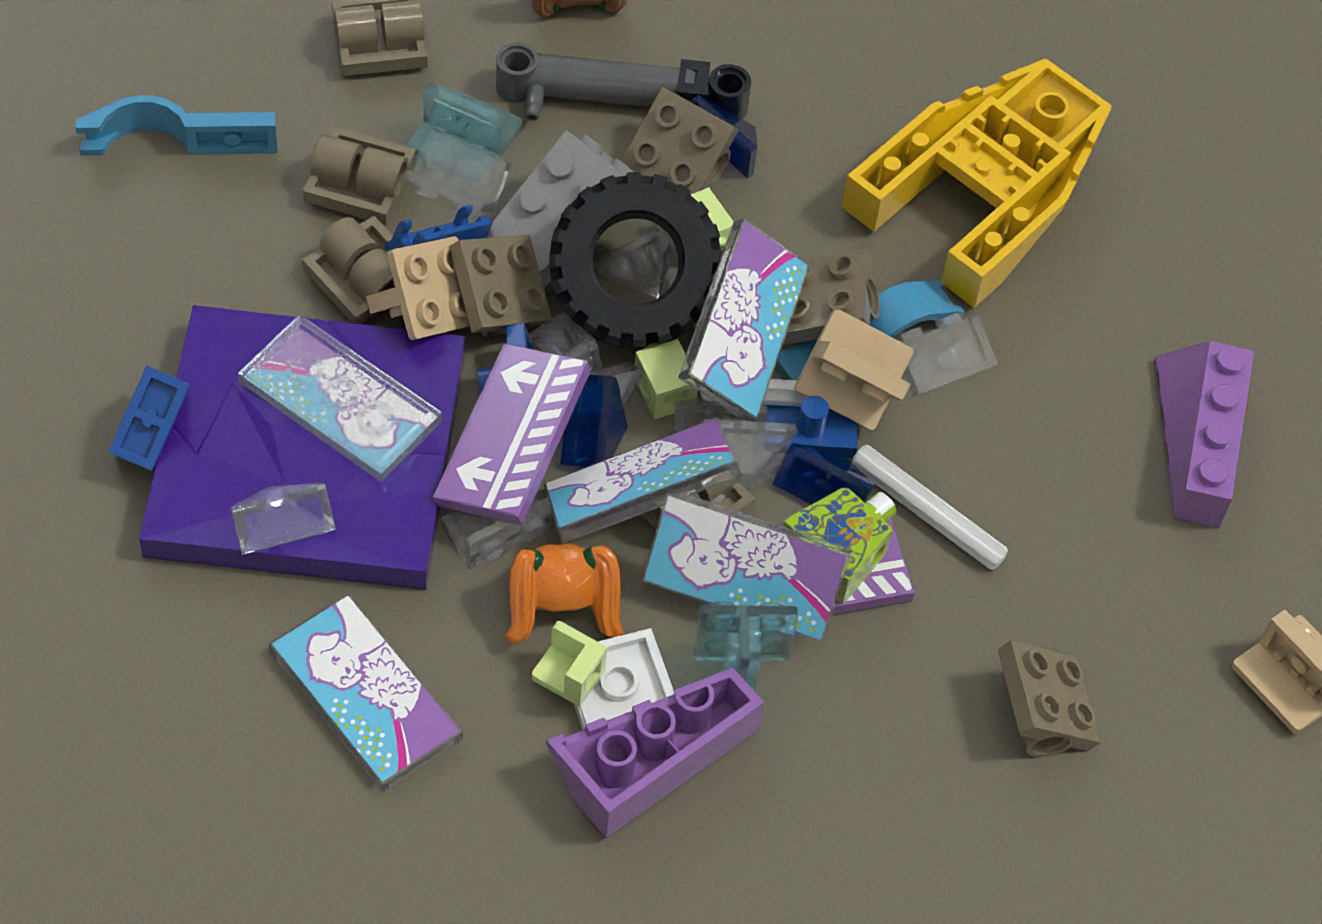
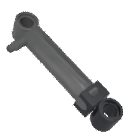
M520 42L504 45L496 55V91L506 101L514 103L526 101V117L531 121L539 118L544 97L651 108L663 86L728 124H735L746 117L752 82L746 70L732 64L715 68L709 77L711 62L681 59L680 68L560 56L537 53L528 44Z

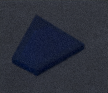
M700 95L695 97L692 101L693 104L739 129L729 147L731 151L729 162L746 178L751 177L754 174L758 148L756 127Z
M589 374L564 430L561 465L590 467L613 457L628 428L617 377Z
M795 442L790 444L772 483L811 505L841 488L850 489L865 503L875 485L846 457Z

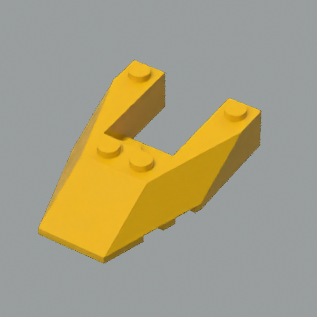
M1042 59L1000 76L999 82L982 89L979 86H975L963 91L960 98L945 104L937 101L929 105L847 175L841 208L875 232L944 171H947L993 205L996 209L948 251L941 282L945 287L975 308L1002 284L1063 210L1109 116L1112 105L1048 59Z

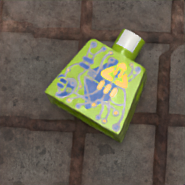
M841 488L788 517L784 521L782 534L847 555L835 593V597L843 604L851 597L888 551L893 531L886 521L896 514V507L893 501L883 492H877L864 503L850 489Z

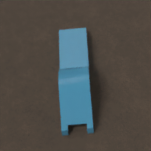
M139 95L115 101L77 118L75 123L76 133L86 134V139L80 141V155H105L113 142L121 136L137 130H158L171 134L183 143L188 154L278 153L275 112L186 113L181 106L163 97Z
M940 280L904 282L879 293L880 315L878 319L870 320V326L893 338L906 328L922 321L936 320L939 321L942 327H945L963 318L964 310L960 305H954L944 293L945 286ZM818 339L800 342L778 353L774 369L783 380H798Z

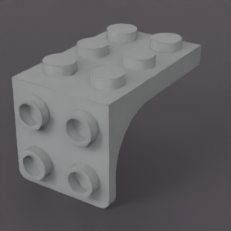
M566 130L495 218L487 238L530 235L545 294L548 295L554 288L550 277L549 262L551 239L565 208L586 187H592L608 176L614 175V177L626 175L627 172L634 171L616 158L614 160L597 142L585 133L578 139Z

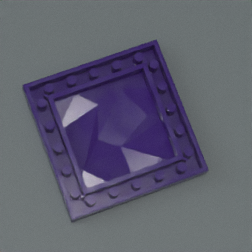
M193 305L176 378L191 384L156 463L139 536L142 557L427 590L440 506L435 503L433 495L447 467L465 359V336L440 333L410 340L407 329ZM300 327H303L439 421L382 479H379L243 383Z

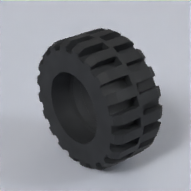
M627 172L626 175L619 177L611 175L601 179L600 183L592 187H586L570 205L568 204L561 214L551 239L549 254L551 282L562 309L567 312L574 324L592 335V338L603 343L607 342L617 345V347L629 349L631 347L645 348L656 342L661 344L679 337L691 328L711 305L722 278L721 268L724 263L723 250H721L719 242L720 233L716 223L713 224L708 215L709 210L702 201L698 202L690 195L691 191L681 184L677 186L667 181V177L657 174L645 176L641 175V172ZM643 219L657 224L669 234L677 249L678 270L674 282L663 295L647 303L631 304L613 298L601 287L594 273L593 252L597 241L609 227L623 220Z

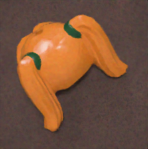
M569 543L559 545L547 544L536 549L520 550L516 554L510 568L509 601L512 621L511 627L505 634L507 640L512 644H516L528 639L533 629L536 610L561 612L591 608L601 633L613 638L624 635L620 622V568L617 557L612 550L603 545L591 546L585 549Z

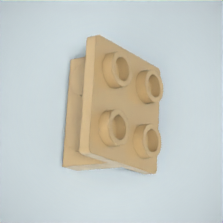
M454 236L388 251L387 258L395 288L366 296L370 314L389 310L391 318L403 315L410 340L469 327L467 312L449 248L450 245L459 241L458 238Z
M834 309L794 386V390L806 397H822L827 401L829 409L867 429L874 430L890 399H904L911 384L901 379L914 351L911 347L839 309Z
M1283 610L1270 620L1260 642L1234 660L1232 669L1292 733L1298 734L1322 717V635L1302 615H1297L1293 618L1286 610Z

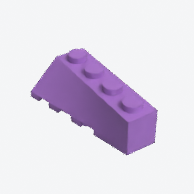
M1207 341L1155 357V372L1159 376L1160 384L1158 392L1160 408H1163L1165 424L1163 430L1164 445L1168 448L1169 456L1167 468L1173 516L1176 519L1220 528L1233 497L1254 351Z
M732 667L678 688L674 691V695L653 703L649 699L632 706V711L606 721L603 717L588 723L585 729L566 737L562 733L546 740V745L575 803L604 837L608 838L759 730L765 702Z

